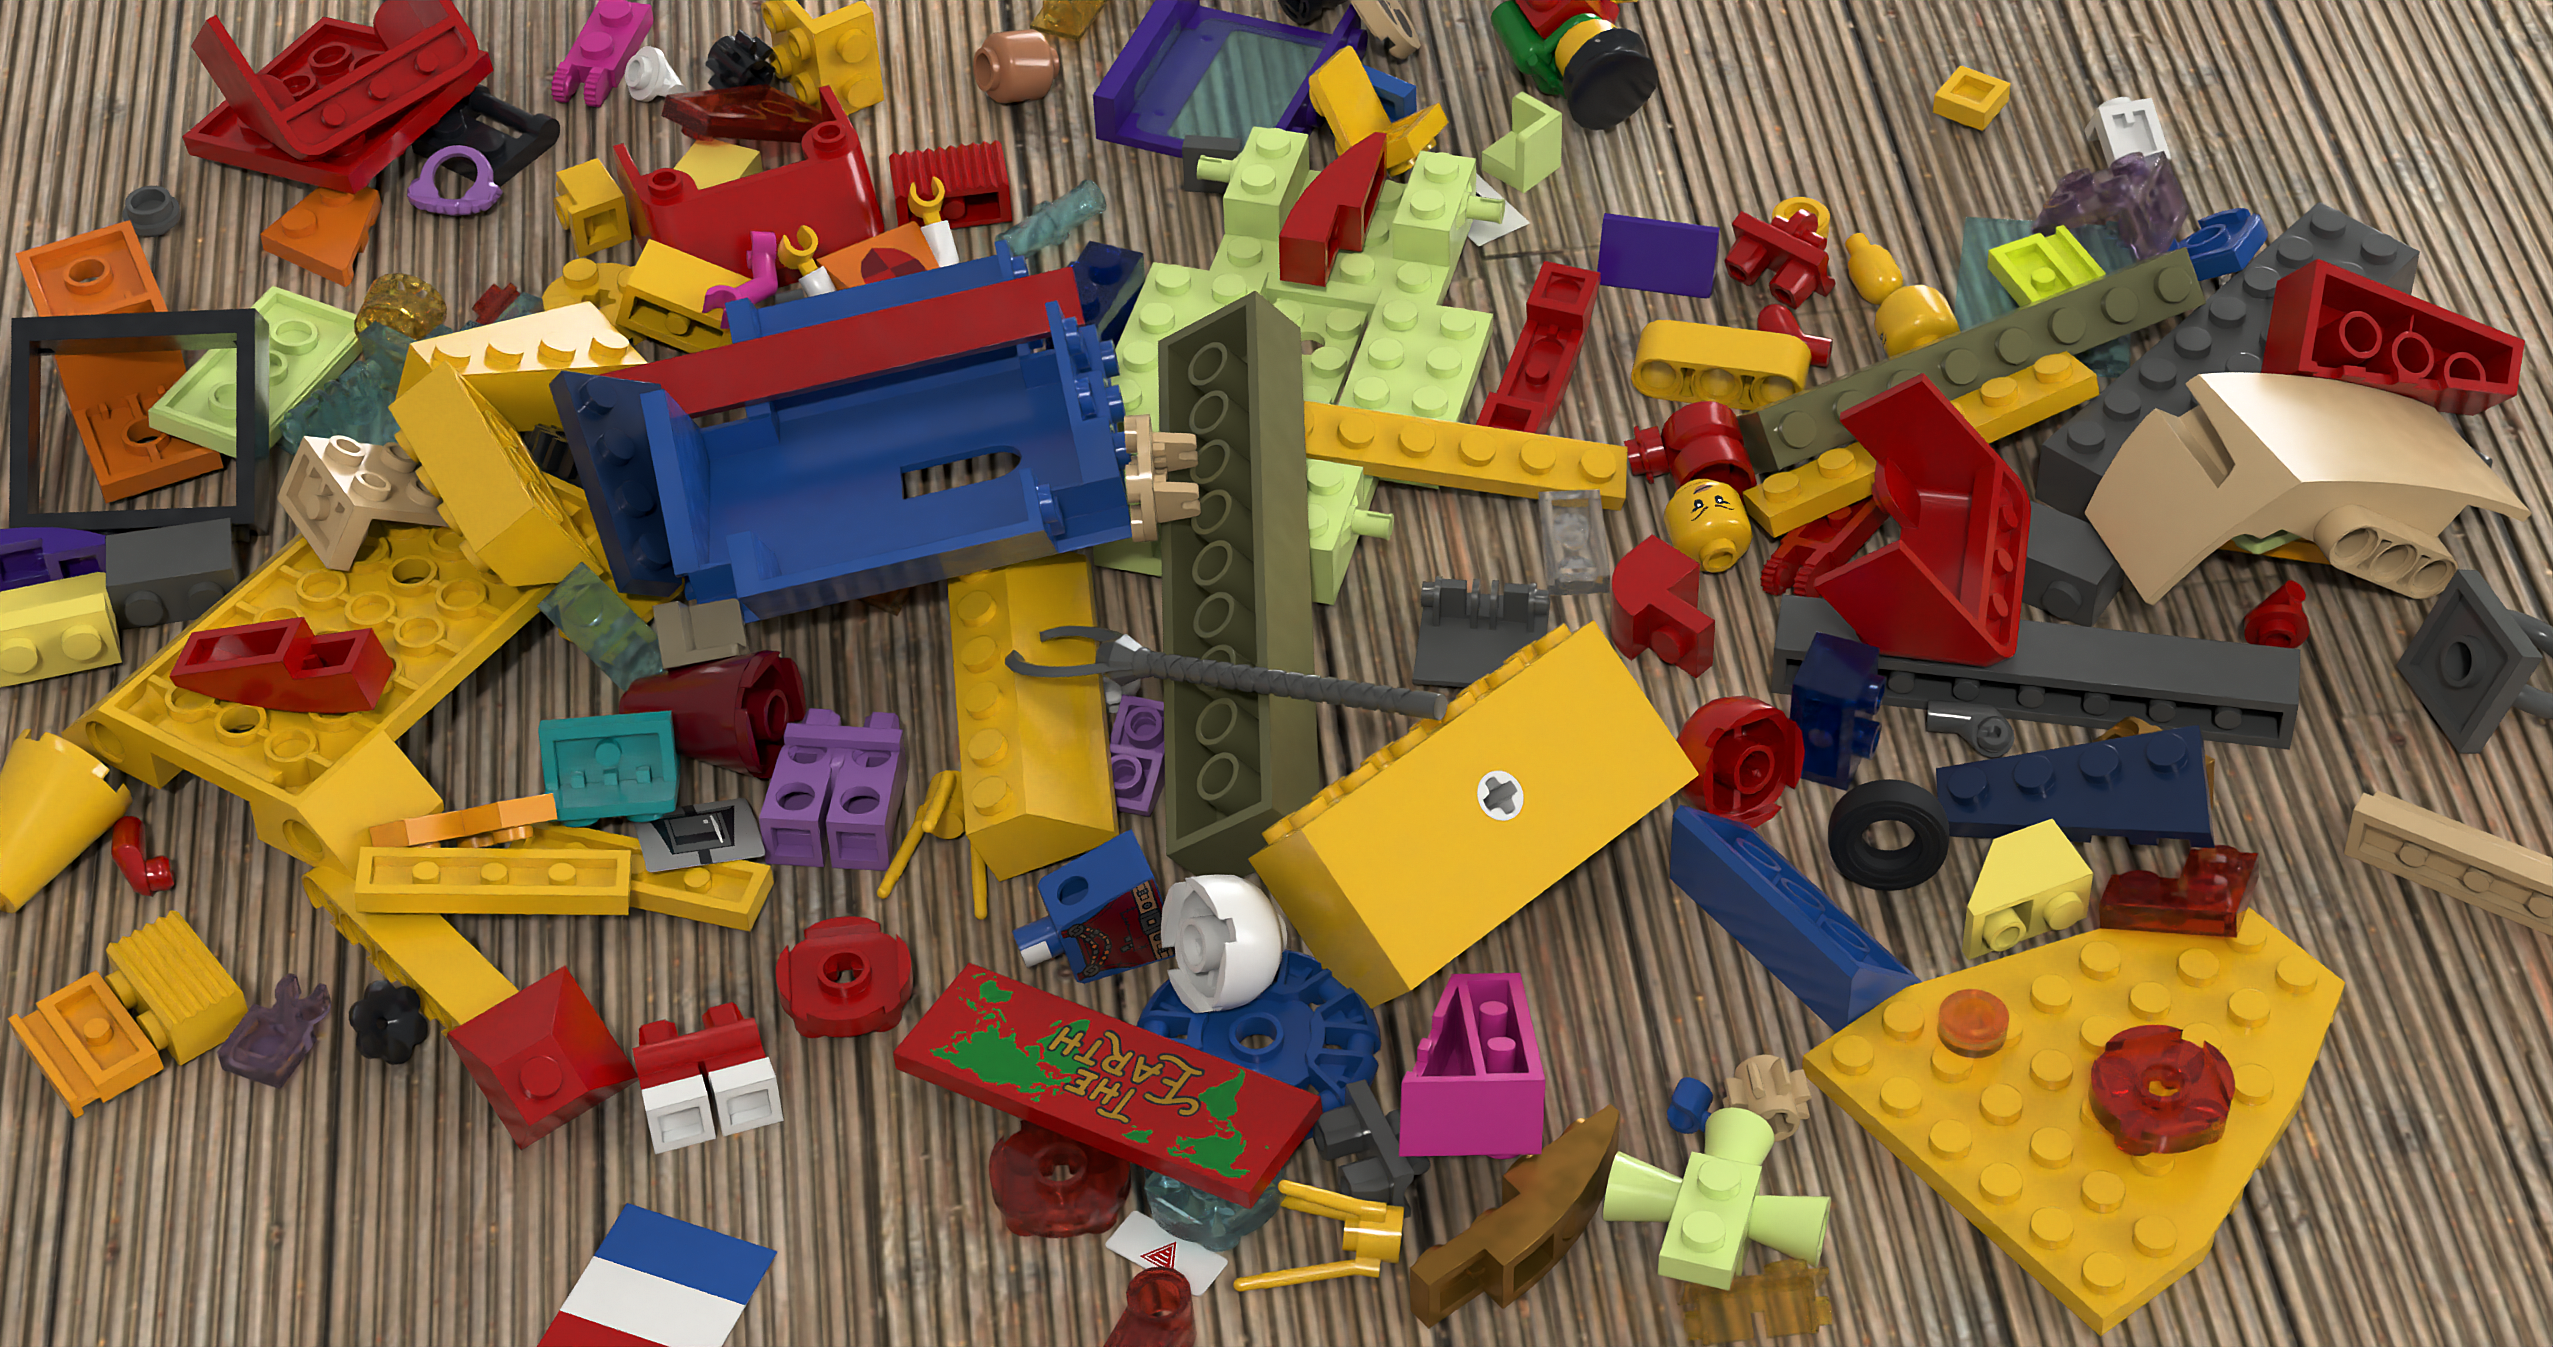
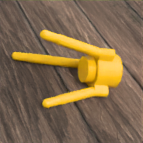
M945 770L938 772L931 778L924 803L918 806L913 824L877 889V896L879 898L885 899L890 895L924 832L931 833L942 839H954L965 832L961 772ZM970 842L974 914L977 919L983 920L988 914L986 863Z
M1281 1180L1278 1183V1190L1280 1192L1274 1190L1265 1191L1262 1196L1263 1201L1267 1204L1285 1207L1290 1210L1345 1221L1342 1251L1356 1252V1259L1239 1277L1234 1280L1233 1287L1236 1291L1242 1292L1353 1275L1379 1278L1381 1262L1399 1263L1404 1207L1387 1205L1385 1202L1361 1200L1311 1185Z

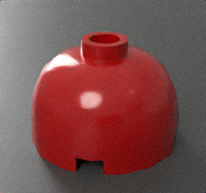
M1742 695L1723 697L1710 701L1698 708L1684 723L1676 739L1699 774L1679 790L1688 804L1694 809L1747 824L1753 829L1772 819L1781 810L1782 807L1774 802L1781 796L1786 785L1795 790L1801 777L1805 756L1801 729L1795 721L1787 718L1782 710L1756 698Z

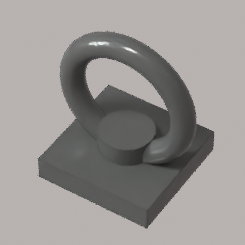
M2457 569L2396 666L2459 753L2480 754L2511 706L2526 713L2553 720V693H2548L2526 684L2543 659L2537 648L2553 658V627L2530 615L2506 609L2478 570Z

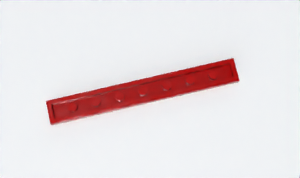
M1072 266L607 372L600 374V376L661 384V389H665L691 419L1052 337L1045 307L1046 302L1057 300L1065 318L1075 316L1078 328L1086 325L1075 274Z

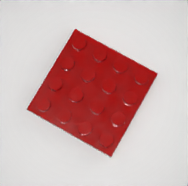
M322 17L256 74H267L276 77L286 85L296 102L386 51L377 39L373 27ZM479 50L475 64L465 76L326 156L314 161L296 159L250 129L238 118L227 100L223 101L183 135L182 138L189 155L355 195L358 191L367 187L371 179L390 162L404 154L408 146L427 129L437 124L440 118L463 97L471 94L475 87L494 69L488 52Z

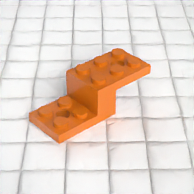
M130 220L15 253L22 277L38 317L168 312ZM99 277L93 281L81 283L85 279ZM181 350L52 355L63 394L106 504L223 468L218 451L149 427L148 410L187 372ZM146 437H158L157 439L148 443H137L139 440Z

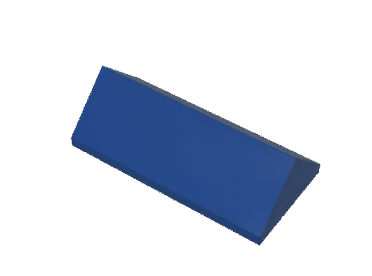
M1681 804L1675 811L1672 822L1670 879L1836 1033L1902 989L1922 982L1752 827Z

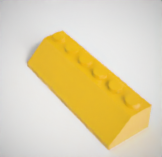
M1068 551L947 578L965 832L967 838L997 880L1001 882L1092 850L1118 836L1119 828L1102 674L1073 677H1035L1014 672L1005 665V658L1012 650H1016L1022 655L1026 662L1035 665L1076 666L1095 664L1099 641L1082 636H1067L1041 642L1039 633L1063 626L1097 627L1090 561L1086 555Z

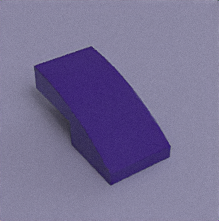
M56 527L0 529V592L95 572L106 573L105 535Z

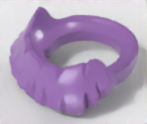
M453 145L440 149L429 157L421 170L420 178L414 179L410 187H408L407 197L411 205H415L416 208L449 216H467L488 210L497 202L503 192L493 182V169L481 152L468 146ZM461 156L472 160L478 170L477 179L473 186L465 192L464 197L461 199L441 198L434 183L435 172L440 164L452 157Z

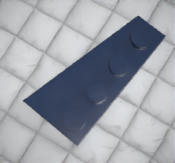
M561 371L550 382L549 387L618 593L669 597L682 585V577L677 578L674 574L640 394L660 390L661 384Z
M2199 725L1936 768L1938 801L1943 806L1947 815L1949 836L1998 838L2053 819L2070 842L2091 843L2092 835L2128 837L2129 843L2132 845L2158 846L2159 838L2187 839L2191 847L2215 848L2204 740Z

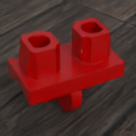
M1801 209L1789 220L1777 215L1770 225L1741 211L1732 222L1736 241L1724 260L1728 275L1732 279L1746 286L1753 285L1765 268L1776 273L1769 282L1771 295L1780 303L1795 310L1813 291L1827 297L1836 285L1835 279L1827 275L1829 256L1824 251L1827 239L1816 234L1818 218L1814 213Z

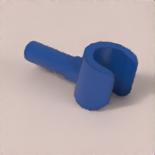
M1684 1077L1679 1081L1671 1097L1672 1102L1667 1110L1668 1122L1675 1131L1680 1133L1692 1134L1697 1132L1698 1129L1705 1133V1124L1711 1115L1708 1109L1713 1101V1094L1710 1088L1703 1082L1691 1077Z

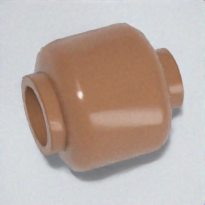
M1037 30L996 32L990 34L984 40L981 48L975 53L973 61L974 77L978 87L983 92L986 91L988 96L997 103L1040 100L1050 91L1053 79L1058 76L1059 57L1056 50L1049 45L1046 38Z

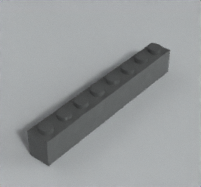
M1782 594L1774 647L1771 693L1927 710L1928 700L1987 703L1992 705L2006 719L2106 730L2112 728L2125 717L2134 716L2163 730L2199 725L2203 740L2290 750L2299 706L2300 649L2020 620L2015 654L1992 666L1982 667L1881 655L1872 648L1866 647L1857 637L1855 630L1825 599Z

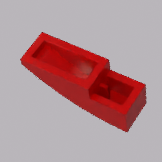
M1374 132L1350 147L1330 163L1304 190L1291 209L1279 234L1280 280L1326 287L1338 249L1362 252L1387 178V133Z
M297 617L192 632L169 677L177 687L248 706L291 712L344 713L374 710L394 665L372 628L315 636L305 618Z

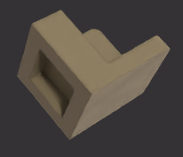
M736 598L687 606L679 601L653 606L664 670L672 671L750 653L742 603Z

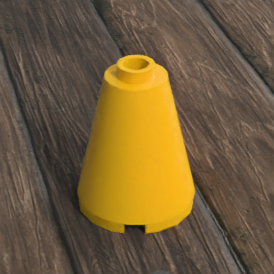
M24 729L12 743L0 773V910L7 913H15L122 818L133 802L130 790L124 783L115 792L103 780L110 769L101 761L77 745L49 732H44L39 741L31 740L32 729Z

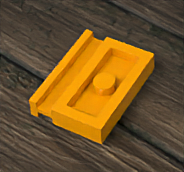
M97 970L36 1002L38 1010L20 1018L16 1013L8 1018L14 1035L75 1119L84 1114L82 1107L100 1098L102 1103L164 1069L158 1051Z

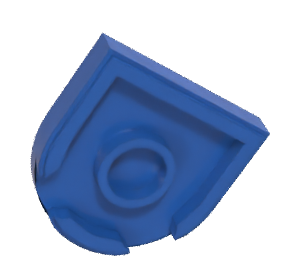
M2245 208L2229 209L2198 220L2201 230L2180 242H2177L2174 234L2171 235L2149 257L2187 247L2198 281L2243 270L2267 240L2268 230L2259 214L2253 213L2251 215L2249 210Z

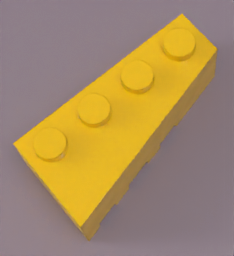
M587 301L410 343L395 400L446 360L515 427L517 432L533 431L535 425L539 423L549 427L554 425L563 429L549 387L550 382L561 371L600 376L603 373L647 364V362L593 303Z

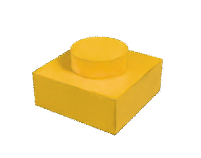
M1960 65L1934 95L1933 113L1983 131L2009 101L2011 83Z

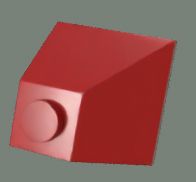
M565 965L447 1033V1039L520 1150L617 1094L639 1079L637 1072Z

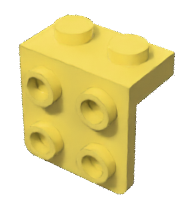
M95 572L0 592V688L122 663L118 625L106 590L105 572Z

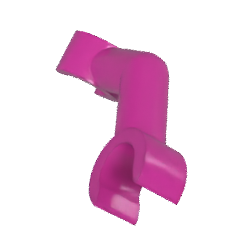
M750 231L752 251H747L746 256L747 267L752 269L753 272L752 280L736 288L717 285L707 290L702 313H707L714 308H724L720 329L729 328L725 307L726 302L749 298L753 305L777 292L778 280L775 266L776 236L774 232Z

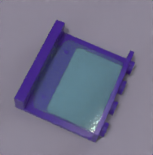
M1155 0L1093 94L1096 139L1183 159L1182 145L1185 135L1241 138L1242 151L1253 126L1279 128L1285 131L1309 134L1310 136L1315 127H1322L1326 118L1320 116L1311 103L1309 77L1339 49L1346 46L1353 47L1361 61L1367 48V30L1361 29V18L1352 3L1333 33L1328 34L1200 6V0Z

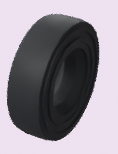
M1875 780L1851 789L1836 803L1828 824V846L1836 867L1851 881L1875 890H1903L1927 881L1943 865L1950 844L1949 822L1941 803L1926 789L1902 780ZM1893 820L1907 824L1913 830L1915 837L1904 848L1881 850L1868 845L1862 834L1872 823Z

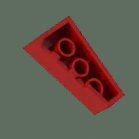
M2317 258L2277 280L2261 373L2315 377L2354 383L2412 398L2434 407L2438 412L2474 416L2517 396L2525 340Z

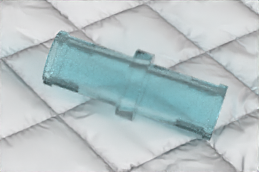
M1085 179L1078 186L1053 202L1045 200L1034 206L1031 216L1004 233L996 235L995 242L1006 239L1014 257L1024 255L1026 260L1049 244L1055 246L1062 244L1069 239L1071 230L1096 214L1104 212L1107 208L1105 197L1092 180L1087 181Z

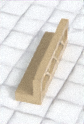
M2376 790L2373 796L2366 793L2362 794L2353 810L2344 855L2553 937V858Z

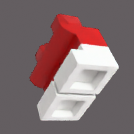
M730 1002L708 1008L706 1013L702 1015L704 1030L678 1036L675 1023L665 1019L641 1025L639 1028V1047L632 1048L655 1154L716 1139L707 1091L711 1094L723 1137L784 1121L776 1076L770 1059L766 1057L755 1018L744 1019L735 1003Z

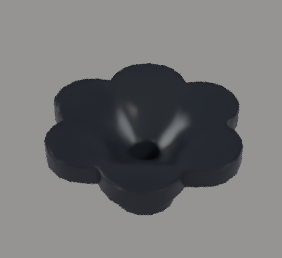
M387 980L373 981L366 987L363 1000H359L351 1006L349 1022L357 1032L356 1046L362 1056L368 1059L381 1057L391 1065L403 1064L411 1057L413 1045L423 1042L428 1032V1025L425 1018L419 1013L420 998L414 989L409 986L395 988Z

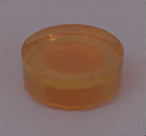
M1964 989L1954 992L1940 1006L1937 1025L1938 1037L1948 1050L1962 1057L1983 1058L1993 1055L2006 1042L2009 1013L2005 1004L1989 992L1978 989Z

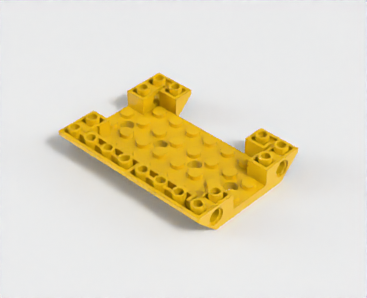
M545 472L543 474L604 570L595 579L510 587L492 569L484 575L481 574L469 562L459 547V544L466 538L464 535L462 537L457 535L450 527L371 519L367 538L359 547L349 571L327 569L300 532L62 731V738L77 745L93 757L159 790L183 769L249 801L259 840L313 867L325 866L356 881L360 847H373L369 827L409 818L440 814L445 810L441 797L396 745L395 741L552 600H554L559 636L609 659L654 617V605L670 603L685 589V578L682 577V585L669 597L618 593L584 489ZM297 617L305 618L315 636L372 628L394 665L374 710L344 713L291 712L239 704L177 687L169 677L192 632ZM252 728L251 730L242 733L229 732L232 729L246 730Z

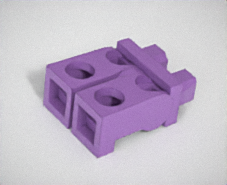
M809 708L801 724L787 723L784 733L785 745L780 750L761 809L759 822L765 849L766 864L824 867L829 849L832 868L887 871L893 859V833L897 812L902 802L903 789H905L908 777L903 730L900 729L899 717L895 713L873 712L865 718L863 727L842 726L840 715L836 714L832 709Z

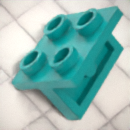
M672 711L540 721L538 733L545 794L553 793L558 818L546 822L560 821V824L563 826L583 827L597 822L599 818L626 816V819L634 822H648L659 819L665 813L676 810L682 766L680 754H676Z

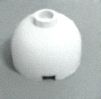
M1200 875L1185 878L1186 882L1174 883L1168 890L1162 908L1161 941L1162 948L1175 947V956L1179 968L1170 969L1167 972L1170 982L1181 1002L1194 1013L1229 1010L1250 1003L1272 984L1278 971L1282 953L1287 945V929L1282 917L1276 913L1270 900L1261 889L1250 881L1235 875Z

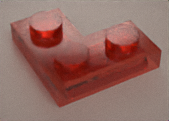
M2215 845V848L2191 849L2180 878L2159 877L2156 873L2147 870H2132L2123 874H2112L2099 903L2100 928L2237 938L2259 879V853L2239 852L2232 846Z

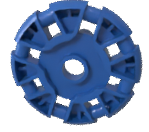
M1287 949L1282 953V959L1272 984L1248 1004L1229 1010L1194 1013L1181 1002L1169 978L1150 997L1137 1022V1027L1308 1091V1085L1311 1084L1319 1092L1317 1095L1321 1096L1323 1112L1345 1105L1346 1084L1365 1079L1369 1087H1371L1379 1066L1373 1054L1380 1050L1381 1036L1373 1009L1351 987L1347 989L1332 976V971L1328 968L1323 970L1321 963L1315 957ZM1313 1003L1320 1006L1314 1012L1308 1004ZM1178 1034L1187 1035V1039H1180L1175 1037ZM1255 1034L1265 1035L1274 1040L1267 1047L1260 1049H1251L1240 1044L1245 1037ZM1326 1044L1339 1045L1342 1049H1328ZM1313 1127L1302 1142L1313 1138Z

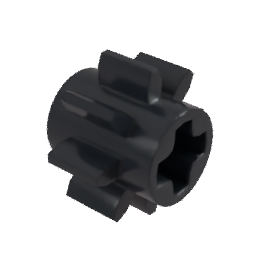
M738 30L736 36L729 35L720 38L710 49L708 61L705 62V65L715 73L708 81V84L723 97L730 95L738 103H743L745 97L754 98L761 95L771 84L773 73L776 69L766 61L773 52V49L757 36L751 38L743 30Z

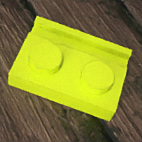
M2064 225L2056 227L2055 234L2048 237L2037 233L1988 250L1987 268L2020 307L2106 274Z

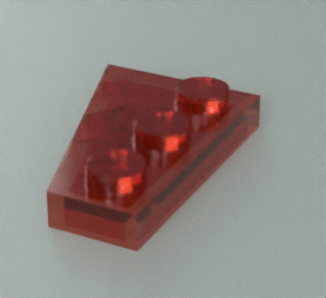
M767 84L668 94L661 115L681 125V132L684 135L706 142L713 141L714 138L801 143L807 131L823 122L820 109Z

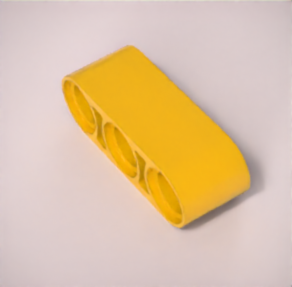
M1656 320L1648 323L1642 329L1631 372V380L1639 392L1655 399L1686 403L1713 401L1726 405L1729 408L1751 411L1805 390L1811 362V352L1805 342L1788 334L1675 320Z

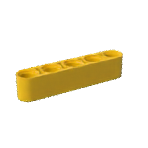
M316 866L302 875V885L312 905L316 909L323 906L334 917L330 923L353 946L360 943L371 954L366 959L390 983L398 980L403 986H409L414 989L420 998L419 1011L429 1021L436 1018L446 1028L441 1031L446 1038L448 1032L519 992L508 979L439 913L356 912L354 898L355 880L325 866Z

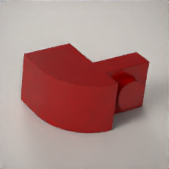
M1653 534L1628 552L1614 569L1611 584V637L1619 651L1631 661L1649 648L1665 662L1674 664L1697 678L1713 665L1715 620L1697 609L1700 563Z

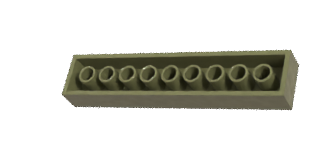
M1253 291L1158 341L1159 432L1190 433L1196 435V451L1198 452V465L1196 467L1168 472L1166 482L1198 484V500L1201 506V514L1199 516L1161 523L1163 653H1166V655H1182L1185 658L1186 656L1200 658V660H1216L1219 663L1222 661L1234 663V665H1251L1253 668L1257 666L1269 668V670H1285L1287 673L1291 671L1303 673L1304 675H1315L1301 329L1257 291ZM1167 678V680L1163 679L1166 856L1195 876L1219 874L1235 875L1240 878L1256 872L1248 858L1268 845L1261 833L1291 812H1297L1312 801L1311 798L1319 792L1316 702L1309 701V699H1292L1290 696L1286 698L1274 696V694H1259L1256 691L1252 693L1240 691L1239 689H1225L1222 686H1205L1203 683L1200 685L1188 683V681H1172L1170 678Z

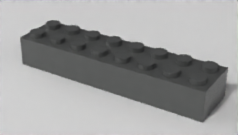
M2318 202L2250 261L2243 270L2239 271L2206 300V304L2194 310L2106 387L2100 395L2096 396L2042 443L2035 498L2062 513L2091 524L2084 512L2096 487L2122 444L2150 412L2157 408L2179 417L2198 406L2199 403L2185 384L2198 374L2261 373L2277 280L2318 258L2411 295L2420 251L2345 215L2337 209Z

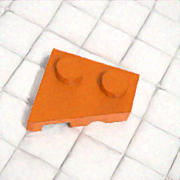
M318 186L260 233L264 250L347 287L354 278L352 264L357 253H364L369 240L368 230L376 223L381 211L382 204L379 191L367 186L354 195Z

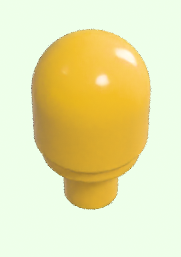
M1864 233L1853 234L1846 240L1845 248L1851 256L1848 261L1849 277L1864 300L1871 304L1881 305L1892 292L1903 287L1902 272L1888 250L1880 245H1871Z

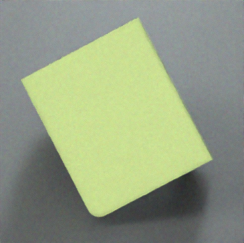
M1525 92L1515 95L1512 98V131L1482 151V170L1522 193L1527 192L1561 167L1562 113Z

